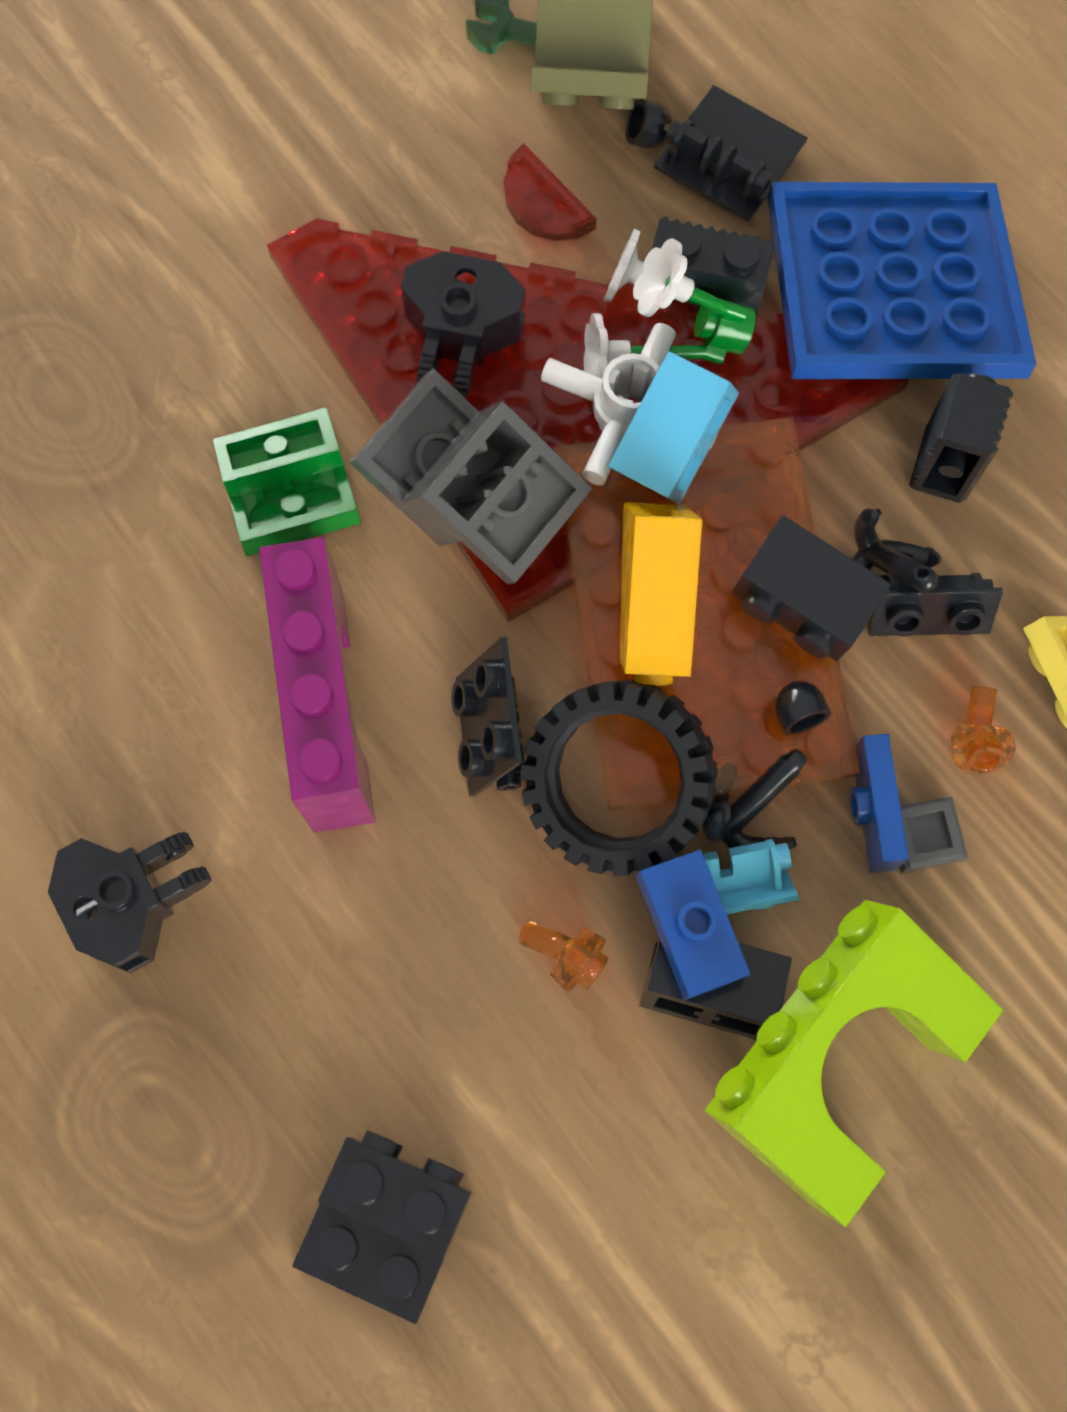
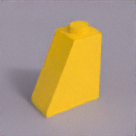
M624 502L620 663L625 674H635L634 681L641 684L670 685L673 683V676L691 677L702 518L686 505Z

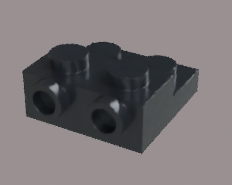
M366 1130L362 1141L353 1137H346L318 1199L320 1205L292 1267L411 1323L417 1324L473 1192L460 1186L464 1173L431 1158H427L423 1169L398 1158L403 1148L402 1145Z

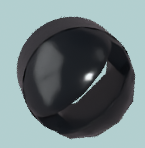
M637 99L634 102V109H630L627 117L625 132L627 142L643 148H656L665 142L667 133L664 130L665 124L672 123V117L668 109L655 101Z
M793 681L783 687L775 704L776 717L785 735H795L808 731L826 721L832 714L823 693L816 685L806 681Z

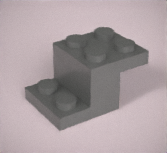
M434 368L426 372L349 461L359 473L438 546L462 542L506 584L517 582L593 489L503 401L478 411Z

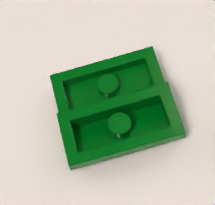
M326 407L213 439L223 483L230 499L239 539L246 556L260 553L259 547L302 541L361 524Z

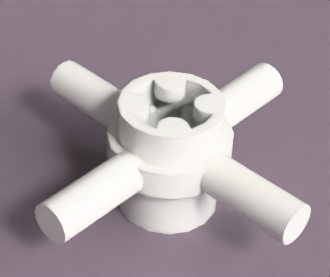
M657 323L654 325L641 354H625L613 359L605 368L603 378L549 358L544 366L541 381L593 402L592 407L595 420L598 422L602 434L582 473L583 477L592 484L600 486L605 484L612 470L608 465L676 337L674 329L667 324ZM629 398L637 399L640 402L633 403V400H629Z

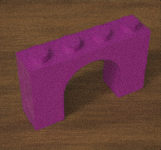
M321 537L259 547L291 800L314 833L376 823L368 765L356 734L343 661L342 648L351 647L343 590L325 538Z

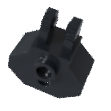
M444 251L406 267L401 285L405 317L424 339L417 372V383L426 372L433 368L439 373L441 358L458 361L459 363L455 368L453 376L454 388L461 395L468 396L471 392L477 366L484 367L486 356L521 341L526 321V314L522 311L525 289L500 262ZM462 273H470L476 277L477 281L472 285L461 282L456 278Z
M184 831L173 834L139 853L132 847L117 853L82 838L57 851L48 894L77 951L129 973L154 961L162 922L174 914L171 907L192 896V894L199 892V890L205 888L212 881L206 867L203 866L189 869L162 885L159 884L154 874L158 869L182 858L188 851L192 850L191 848L194 847V844L188 832L185 833ZM98 908L95 916L91 918L93 911Z

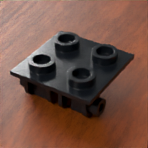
M713 85L684 124L675 120L670 125L665 136V142L669 143V145L654 164V169L749 222L769 195L771 182H778L807 142L808 137Z
M501 637L455 678L456 681L452 687V709L454 714L460 717L462 742L458 751V764L461 774L467 777L469 796H476L494 782H496L497 790L499 791L515 790L522 787L520 776L521 765L524 763L523 746L520 744L522 734L521 730L518 729L517 723L520 718L519 712L516 711L518 706L515 678L511 675L507 637Z

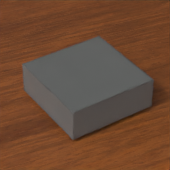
M952 797L900 806L909 860L900 866L901 873L963 862L968 858Z

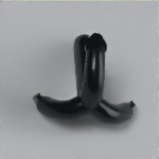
M871 508L864 509L858 515L854 524V537L859 550L852 559L868 570L874 566L919 592L924 593L934 590L938 586V575L930 567L941 563L940 554L932 547H922L895 540H879L875 526L882 512L880 508L876 510Z
M792 749L789 753L782 755L731 806L728 804L732 785L736 780L737 770L733 764H724L718 770V776L715 779V787H717L715 799L702 826V831L706 838L711 842L722 841L728 848L764 842L768 839H773L775 845L786 843L789 850L797 846L795 837H753L745 834L742 829L799 775L800 770L807 762L806 755L798 749Z

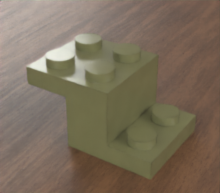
M538 0L535 65L532 66L531 92L543 93V104L576 106L579 95L600 96V107L634 109L635 98L647 99L653 0Z

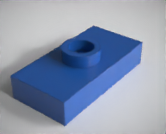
M889 733L863 736L851 751L857 786L850 789L851 815L855 825H863L870 873L895 871L909 860Z
M701 849L646 868L635 875L684 1001L751 975Z

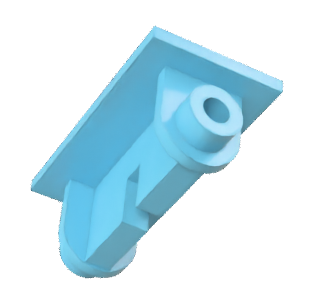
M768 839L764 842L729 848L730 868L720 870L716 851L703 853L726 914L752 909L762 910L777 904L799 900V895L786 870L792 867L791 855L786 843L775 845L773 839Z

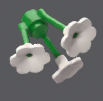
M634 228L613 274L604 301L611 303L616 292L629 282L634 284L633 297L639 301L638 312L645 317H651L659 308H667L673 299L682 303H690L700 308L695 321L694 334L696 337L703 338L704 345L671 346L670 352L684 359H704L718 364L723 363L726 352L736 355L742 354L753 335L756 319L755 310L751 307L717 298L694 287V281L684 276L687 268V258L682 255V244L673 238L668 239L661 249L658 247L653 248L648 253L644 262L638 260L637 243L641 231ZM593 313L590 317V324H587L585 327L584 344L586 350L584 353V372L603 378L605 368L613 359L625 354H641L644 346H630L628 340H608L607 330L604 327L601 313Z

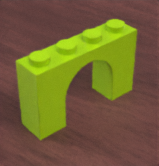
M864 900L859 907L850 911L843 918L838 927L836 938L820 959L813 961L804 969L798 980V988L782 1009L770 1016L762 1024L757 1034L756 1043L740 1064L730 1069L720 1079L714 1098L704 1110L809 1205L845 1228L886 1171L836 1126L826 1109L821 1086L822 1068L828 1048L837 1033L855 1016L870 1009L884 1007L925 1047L966 1063L1003 1012V1009L901 908Z

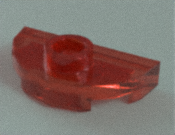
M523 143L509 158L508 169L503 181L506 207L515 222L533 236L553 241L578 239L596 230L597 218Z

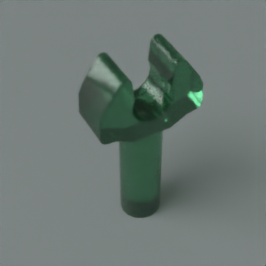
M474 0L475 16L494 22L492 24H484L475 20L466 21L467 39L478 50L488 54H495L497 49L508 40L536 47L537 23L516 18L510 10L509 0Z

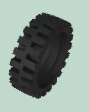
M611 680L581 688L554 705L540 719L534 728L536 730L535 734L528 739L524 753L528 754L527 760L521 765L520 779H526L527 787L522 791L524 805L531 804L534 813L529 818L536 830L542 827L548 836L544 839L546 844L552 850L558 847L564 850L566 855L563 859L576 866L583 862L588 864L587 871L602 874L609 870L613 871L614 876L629 875L633 871H641L673 858L693 840L704 824L717 787H715V779L718 776L717 761H713L712 756L714 747L710 736L704 735L701 729L703 723L695 713L690 714L683 707L685 703L675 695L669 696L662 692L663 688L655 685L640 684L634 680ZM624 714L646 721L666 737L678 758L681 788L675 809L661 826L642 836L616 838L592 830L574 815L562 793L559 768L565 745L581 725L597 716Z

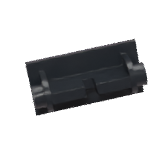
M971 573L970 575H938V586L934 590L924 593L892 576L880 575L882 579L892 585L872 614L868 633L869 636L990 634L1003 590L1002 587L994 588L992 579H982L980 573Z

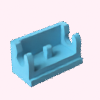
M668 351L608 467L680 505L739 392L731 382Z

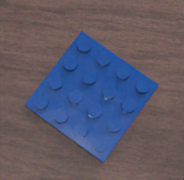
M771 182L768 206L792 379H951L952 374L957 373L965 375L981 374L992 379H1029L1036 365V359L997 183Z

